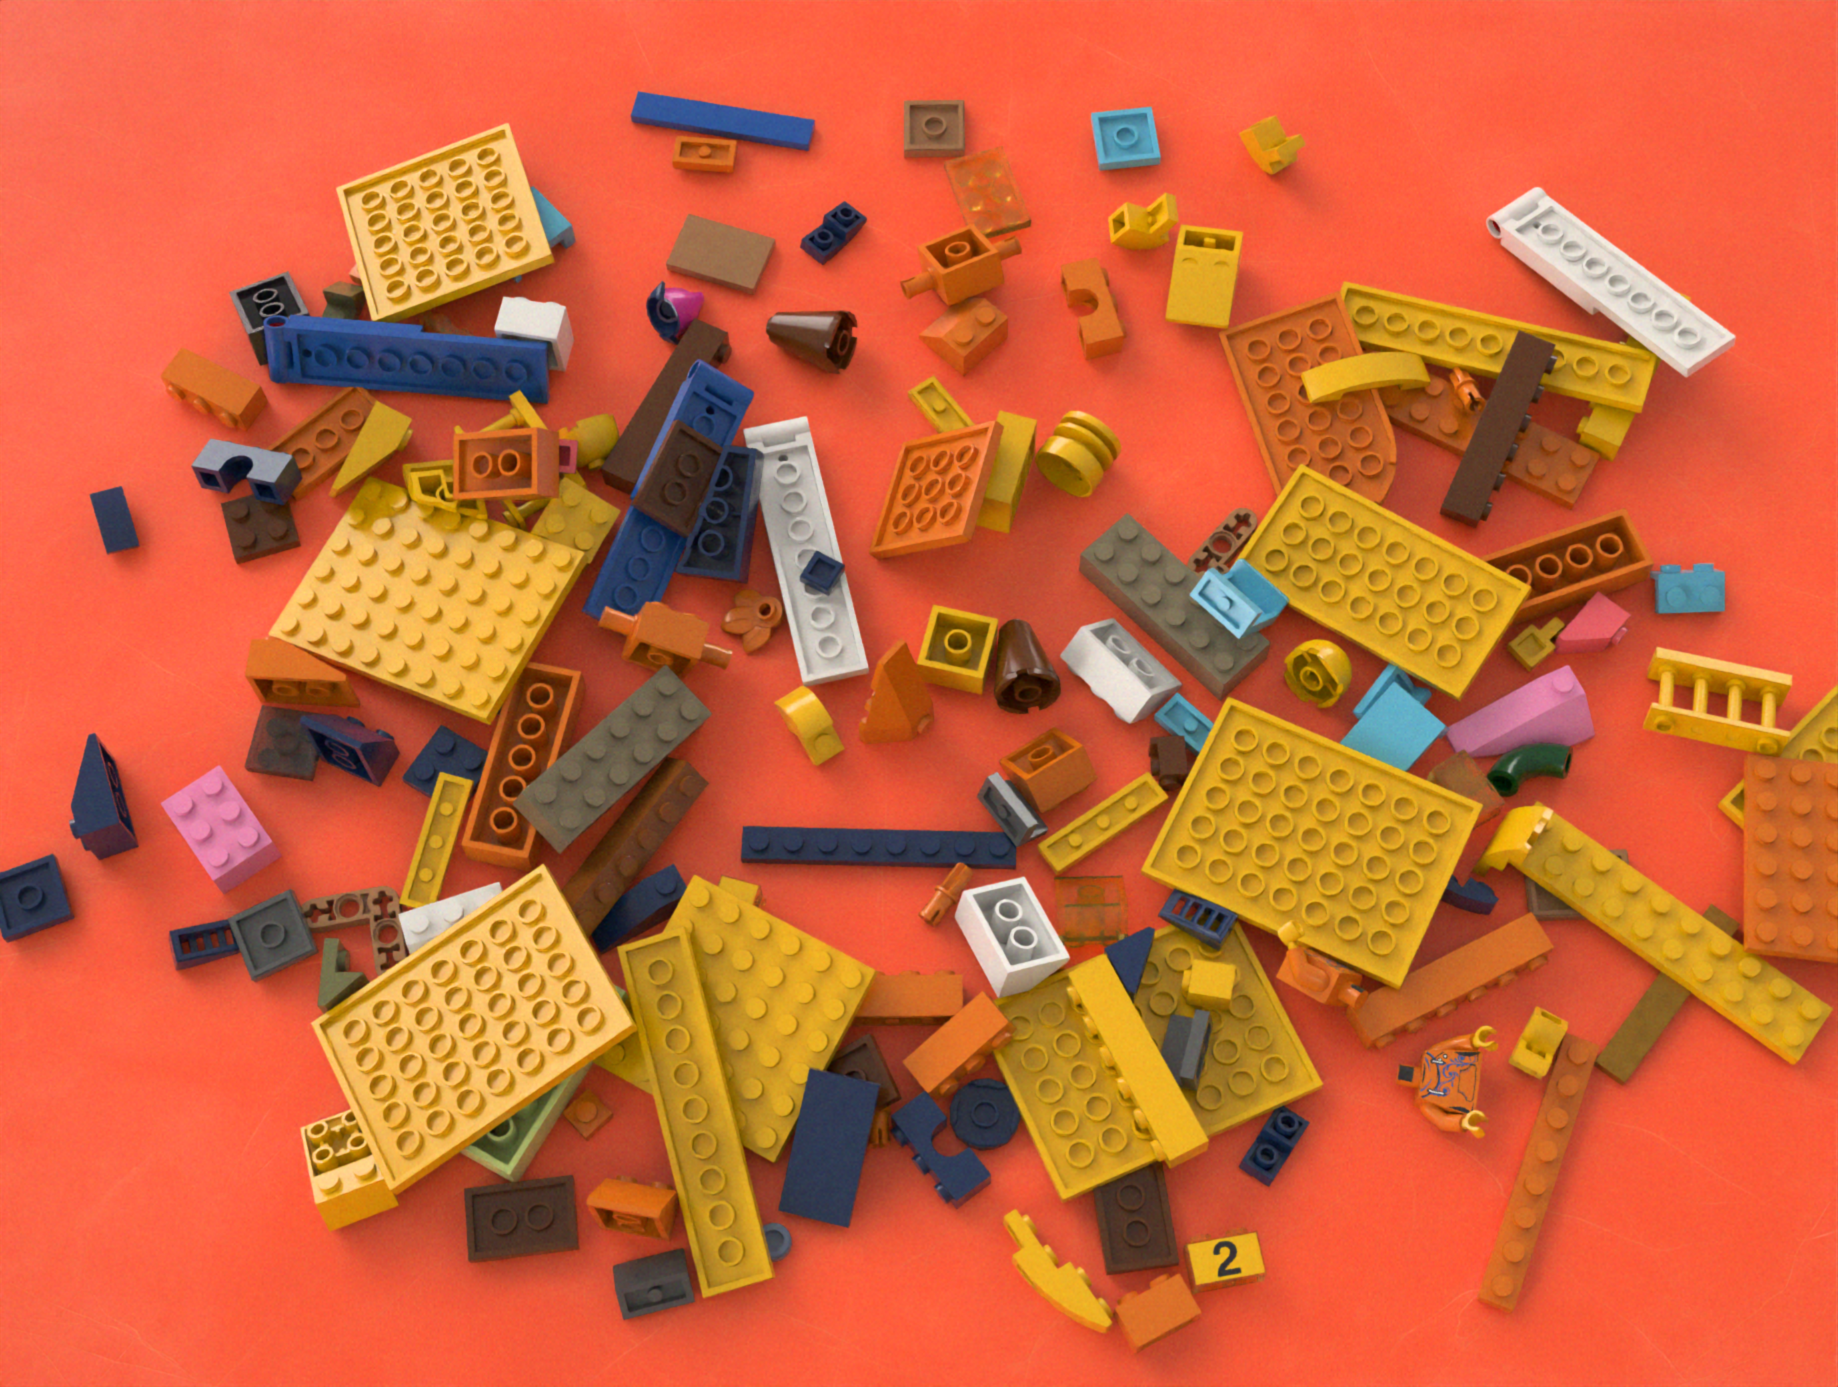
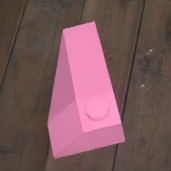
M1567 665L1533 680L1449 726L1450 730L1444 735L1457 759L1460 761L1498 757L1500 754H1505L1519 746L1540 742L1575 746L1593 738L1595 732L1586 693L1570 666Z

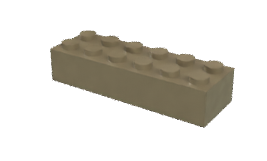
M1128 513L1080 554L1079 571L1219 701L1227 696L1267 659L1271 642L1259 631L1238 639L1194 600L1190 593L1198 584L1200 578Z
M665 665L525 788L513 802V805L551 846L561 854L699 729L712 713L677 675Z

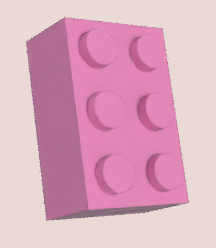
M220 765L160 803L223 894H226L282 856Z

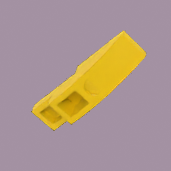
M1017 1209L1005 1215L1003 1225L1020 1248L1018 1252L1012 1255V1264L1028 1284L1054 1308L1069 1318L1104 1334L1110 1331L1113 1324L1110 1318L1114 1315L1102 1297L1096 1300L1089 1287L1092 1286V1283L1081 1267L1075 1269L1070 1261L1057 1269L1055 1265L1059 1261L1047 1244L1042 1247L1034 1236L1038 1233V1230L1029 1216L1025 1214L1021 1217Z

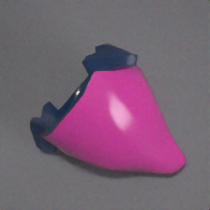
M663 281L650 293L646 301L647 315L652 326L664 341L674 345L679 344L680 340L678 337L687 331L694 318H698L704 303V295L702 292H689L683 288H665Z

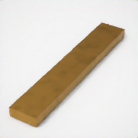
M1710 904L1702 917L1731 937L1741 925L1713 904ZM1660 972L1598 1056L1594 1066L1623 1086L1688 998L1691 991L1663 972Z

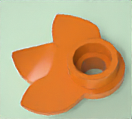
M746 589L734 594V602L737 607L725 614L722 619L721 629L732 634H742L743 649L746 653L763 647L770 640L772 628L777 627L783 620L784 607L775 597H763L756 590ZM771 607V612L766 616H762L763 611Z

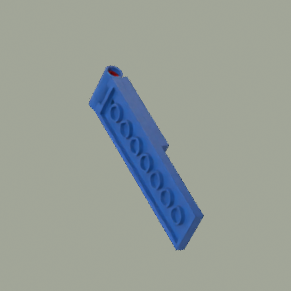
M275 315L266 318L263 322L269 376L271 381L275 383L289 382L338 387H363L364 389L509 401V396L520 390L528 402L548 404L550 398L548 342L423 332V325L290 315L289 319L285 316Z
M696 360L687 374V381H684L679 389L629 499L633 502L673 421L680 420L723 448L724 445L731 446L746 410L754 397V391L703 360ZM630 504L581 612L600 621L605 606L634 616L635 613L638 614L646 601L660 602L688 538H683Z

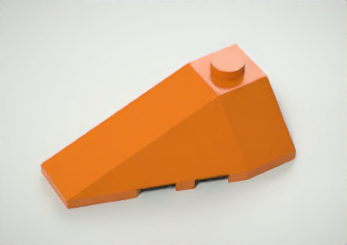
M900 638L877 663L870 686L875 691L871 698L866 701L864 707L869 712L868 718L864 717L860 720L858 727L859 740L863 744L912 741L919 733H926L934 722L932 699L906 641Z

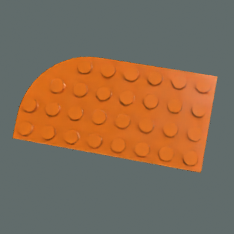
M1340 291L1219 331L1218 335L1276 497H1279L1299 465L1303 464L1382 507L1394 482L1397 451L1393 429L1377 388L1344 392L1341 399L1310 403L1301 378L1303 372L1348 357L1364 355Z

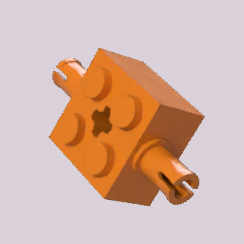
M970 224L916 246L922 273L906 280H901L900 286L907 300L932 289L936 291L948 306L961 303L967 298L982 292L991 291L994 287L1005 283L1001 261L1022 254L1020 242L1015 235H1012L1005 240L991 244L974 224Z
M646 601L638 614L635 613L634 616L605 606L599 621V627L627 635L621 655L622 660L657 672L667 665L680 680L686 678L698 661L726 670L732 657L733 650L705 641L710 623L702 621L698 615L692 613L682 614L673 611L668 605L661 602Z

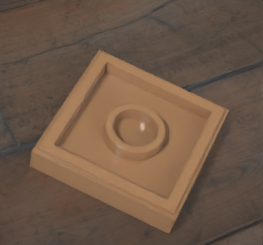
M964 100L904 101V157H965Z

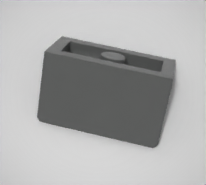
M998 772L987 776L977 798L1015 846H1022L1045 835L1048 831L1047 825L1010 780L1004 781Z
M1196 1009L1194 1018L1175 1014L1170 1016L1161 1055L1180 1088L1198 1090L1213 1027L1212 1018L1208 1011Z
M683 1248L613 1266L615 1291L623 1320L695 1302Z

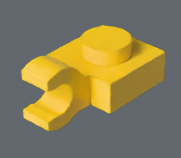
M1557 616L1549 621L1541 630H1538L1531 624L1513 639L1506 649L1531 672L1555 651L1556 646L1552 642L1558 638L1566 625Z

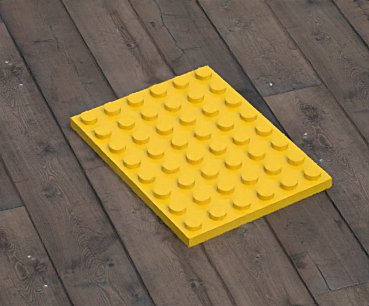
M369 476L268 635L285 640L314 657L491 725L589 559L585 552L489 518L487 520L414 502L407 489Z
M1228 696L1141 869V875L1171 889L1183 891L1224 907L1238 915L1239 919L1277 936L1278 930L1282 925L1290 920H1296L1300 923L1305 933L1304 936L1296 940L1299 946L1310 948L1357 972L1400 990L1481 813L1483 804Z
M544 864L534 869L311 1023L389 1190L396 1195L638 1030L551 871Z
M1203 913L1197 924L1203 926L1209 916ZM1194 915L1189 916L1185 919L1190 921ZM1215 920L1210 930L1216 932L1221 923ZM1238 920L1220 951L1215 950L1172 924L1155 931L1153 945L1134 1006L1160 1053L1162 1052L1171 1015L1175 1014L1194 1018L1196 1009L1210 1012L1213 1027L1198 1090L1180 1088L1208 1139L1322 1089L1323 1083ZM1104 953L1045 978L1029 991L994 1000L1017 1030L1012 1034V1040L1000 1050L995 1049L991 1053L1062 1203L1157 1161L1149 1143L1154 1140L1148 1128L1141 1130L1132 1112L1137 1109L1131 1097L1125 1099L1121 1094L1115 1079L1119 1078L1114 1066L1109 1068L1106 1066L1098 1049L1102 1047L1098 1036L1091 1037L1082 1021V1017L1086 1016L1080 1004L1077 1006L1073 1005L1065 987L1069 986V972L1103 956ZM1193 959L1236 966L1228 1011L1186 1004L1188 992L1181 991L1184 970L1191 971Z

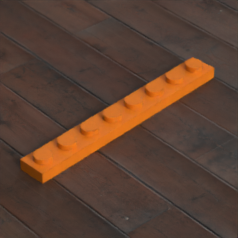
M1565 1033L1561 1040L1476 1297L1478 1301L1508 1313H1512L1515 1309L1600 1045L1569 1033Z

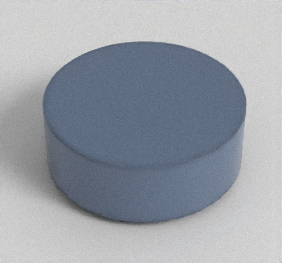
M778 1223L764 1225L763 1229L772 1262L783 1260L792 1248V1239L789 1231Z

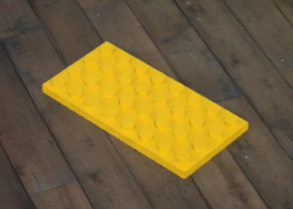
M1303 464L1299 465L1236 559V561L1240 558L1245 559L1289 598V603L1286 606L1390 664L1397 666L1458 702L1461 701L1532 592L1531 586Z

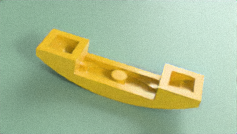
M1379 352L1348 357L1303 372L1301 375L1310 403L1341 399L1344 392L1391 385H1398L1399 390L1427 387L1431 384L1422 357L1406 352Z

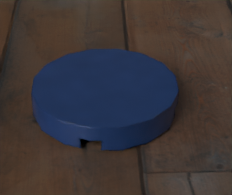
M990 1078L975 1079L963 1086L954 1095L950 1105V1125L956 1137L966 1146L979 1151L995 1150L1006 1145L1016 1134L1020 1123V1112L1008 1087L1004 1083Z

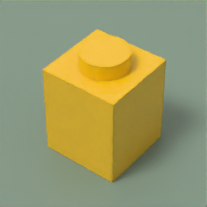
M1193 959L1191 971L1184 970L1181 991L1188 992L1186 1004L1228 1011L1236 966Z

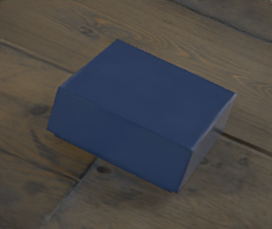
M816 550L799 576L800 582L829 596L843 575L845 565Z

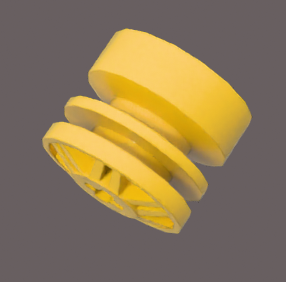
M1069 411L1053 430V436L1045 441L1035 455V463L1045 478L1057 488L1077 497H1088L1103 479L1104 472L1110 469L1113 461L1118 458L1122 446L1114 432L1099 419L1081 411Z

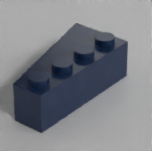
M724 445L709 483L710 488L704 503L702 502L699 508V516L692 534H689L685 544L686 549L676 567V573L687 577L747 584L765 454L756 448Z

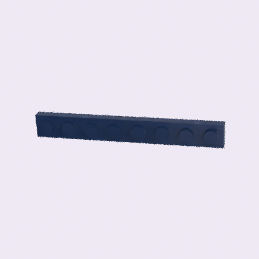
M743 826L742 863L933 868H954L957 863L961 862L975 869H1016V846L1005 832Z

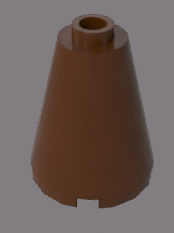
M845 310L777 312L768 320L766 333L769 335L770 341L775 345L829 373L840 374L838 370H845L854 355L857 337H852V327L858 328L855 315Z
M1012 619L999 629L994 697L997 700L998 706L1009 713L1027 714L1029 713L1028 708L1036 706L1039 707L1040 711L1056 702L1060 696V679L1031 625L1020 619Z

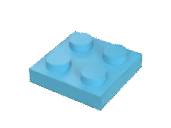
M1152 107L1091 113V125L1099 171L1160 164L1161 156Z

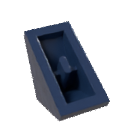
M1147 927L1104 948V955L1106 954L1133 1005L1154 941L1155 929Z

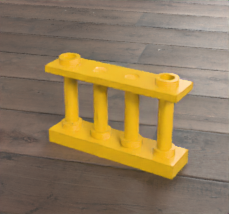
M519 390L509 396L512 409L509 410L510 414L479 432L508 430L515 425L518 427L523 425L525 428L539 427L547 429V427ZM459 425L453 428L455 434L464 433ZM577 470L576 474H559V485L563 478L566 477L588 490L585 481ZM550 499L531 500L518 508L515 507L511 500L498 501L505 510L502 515L507 524L528 532L524 519L546 507Z
M1656 647L1648 667L1647 678L1660 681L1659 704L1652 702L1644 720L1643 729L1766 756H1781L1790 737V731L1775 729L1776 706L1782 707L1792 686V675ZM1674 684L1694 688L1693 711L1673 707ZM1708 691L1728 695L1727 718L1707 714ZM1742 698L1762 702L1761 725L1741 721Z

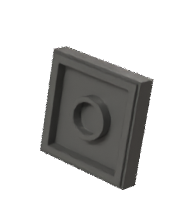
M292 889L228 918L251 980L255 983L319 953L296 893Z

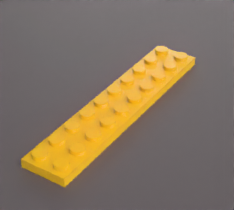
M1343 282L1340 293L1361 348H1370L1380 352L1413 353L1420 355L1425 363L1450 369L1459 367L1460 370H1467L1468 373L1498 379L1516 335L1520 330L1556 344L1552 354L1558 357L1550 375L1544 373L1540 384L1545 386L1544 391L1642 413L1658 358L1651 351L1355 283Z
M1538 800L1534 804V806L1546 807ZM1553 812L1546 828L1532 851L1529 852L1522 866L1511 860L1508 862L1792 1065L1799 1061L1833 1010L1829 1005L1758 955L1745 953L1744 946L1555 812Z
M680 927L619 946L617 950L635 1023L638 1028L637 1031L703 1298H709L776 1278L688 929Z

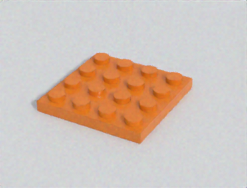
M994 420L902 442L869 554L878 560L971 541L980 508L983 504L987 484L992 473L996 453L1000 446L1004 426Z

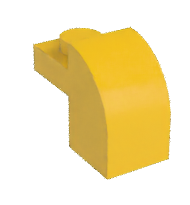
M1276 115L1264 118L1239 133L1252 159L1263 171L1269 174H1275L1298 160L1296 151L1306 145L1301 134L1287 137Z
M1165 192L1147 208L1129 202L1124 203L1108 217L1111 244L1130 250L1153 249L1169 241L1168 230L1179 222L1175 195Z
M800 686L774 702L787 728L798 736L812 764L815 766L820 765L845 749L832 726L834 722L827 710L808 688Z
M1536 1006L1508 1063L1541 1080L1552 1063L1553 1055L1567 1031L1569 1022Z

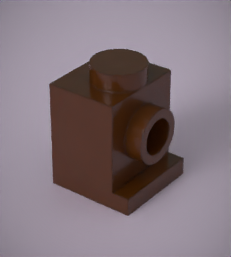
M1184 736L1150 738L1148 755L1150 757L1151 775L1158 777V784L1164 791L1179 789L1184 785L1188 777Z

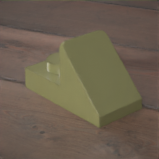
M338 281L323 289L327 305L322 317L359 319L366 302L363 286Z
M339 938L324 939L317 1004L323 1014L369 983V980L362 972H344L349 969L350 954Z

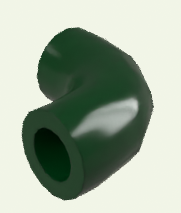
M1542 742L1519 746L1503 754L1490 768L1486 777V784L1493 793L1502 797H1510L1518 792L1523 782L1531 778L1544 776L1566 779L1572 763L1573 748L1563 744Z

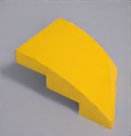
M453 459L403 464L402 473L409 495L414 502L487 520L488 513L484 500H453Z
M1524 806L1509 811L1501 821L1472 871L1485 877L1491 866L1503 872L1509 860L1522 866L1529 852L1532 851L1546 828L1554 811L1547 807Z

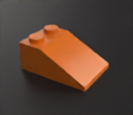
M533 427L453 434V500H541L559 498V432Z
M266 636L263 639H251L244 676L261 703L360 707V700L347 675L278 637Z
M617 1175L616 1180L605 1178L588 1196L586 1205L600 1229L671 1241L679 1206L677 1191H673L671 1185L652 1182L651 1186L637 1184L638 1180L633 1177Z

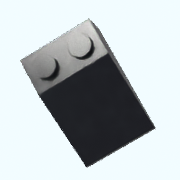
M288 271L229 292L260 366L268 364L264 320L275 315L285 316L288 319L290 315L310 316Z

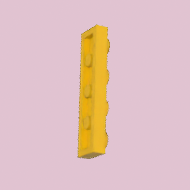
M443 772L439 773L399 901L400 905L416 909L438 901L474 786L473 780Z
M1146 772L1038 844L1037 850L1058 876L1166 804L1169 797L1152 775Z

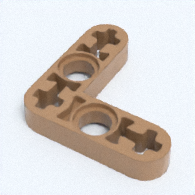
M1237 508L1232 511L1188 560L1187 567L1201 579L1206 572L1201 571L1197 573L1195 571L1196 566L1202 567L1207 562L1209 556L1211 561L1208 564L1207 570L1214 567L1222 575L1228 573L1230 569L1227 567V564L1247 544L1256 531L1258 520L1256 514L1248 508ZM1247 521L1248 526H1242L1237 531L1235 537L1232 533L1236 529L1237 522ZM1218 540H1224L1230 544L1231 549L1226 553H1219L1213 548V543Z
M378 886L314 898L306 901L301 906L311 933H324L370 924L374 963L378 976L386 972L387 970L384 969L390 966L387 953L393 952V958L397 964L408 957L407 945L398 914L403 913L402 905L399 904L400 897L389 886ZM385 896L390 901H393L387 904L390 918H384L382 909L377 905L382 903V897ZM356 902L359 904V911L355 916L346 918L341 915V909L346 903ZM330 906H333L336 920H333L329 914L332 913ZM319 909L321 914L325 915L319 916L318 922L313 923L308 917L313 916V910ZM388 927L397 929L398 935L393 942L389 944L380 942L379 935L381 931Z

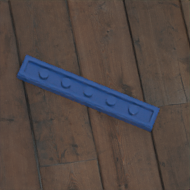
M640 91L637 93L631 113V121L634 123L809 151L815 129V120Z

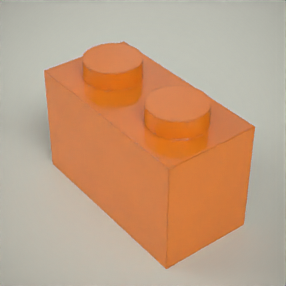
M1168 1273L1161 1275L1149 1283L1151 1289L1138 1295L1136 1291H1132L1117 1300L1119 1306L1114 1309L1113 1315L1134 1354L1199 1320L1202 1312L1180 1273L1171 1278Z

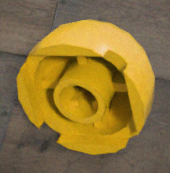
M608 413L577 421V426L571 428L570 432H568L567 426L557 431L559 432V439L578 440L576 467L588 466L589 471L600 469L620 438L613 414L609 416Z
M1323 639L1306 641L1296 647L1284 660V664L1287 662V670L1284 672L1285 680L1290 690L1305 703L1308 702L1309 698L1314 703H1318L1316 706L1318 708L1330 707L1345 694L1350 686L1353 673L1351 662L1346 653L1331 641Z

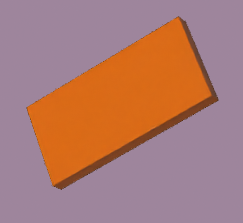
M346 387L265 449L279 453L284 452L294 456L303 477L291 494L296 502L300 501L342 468L377 401L363 387Z

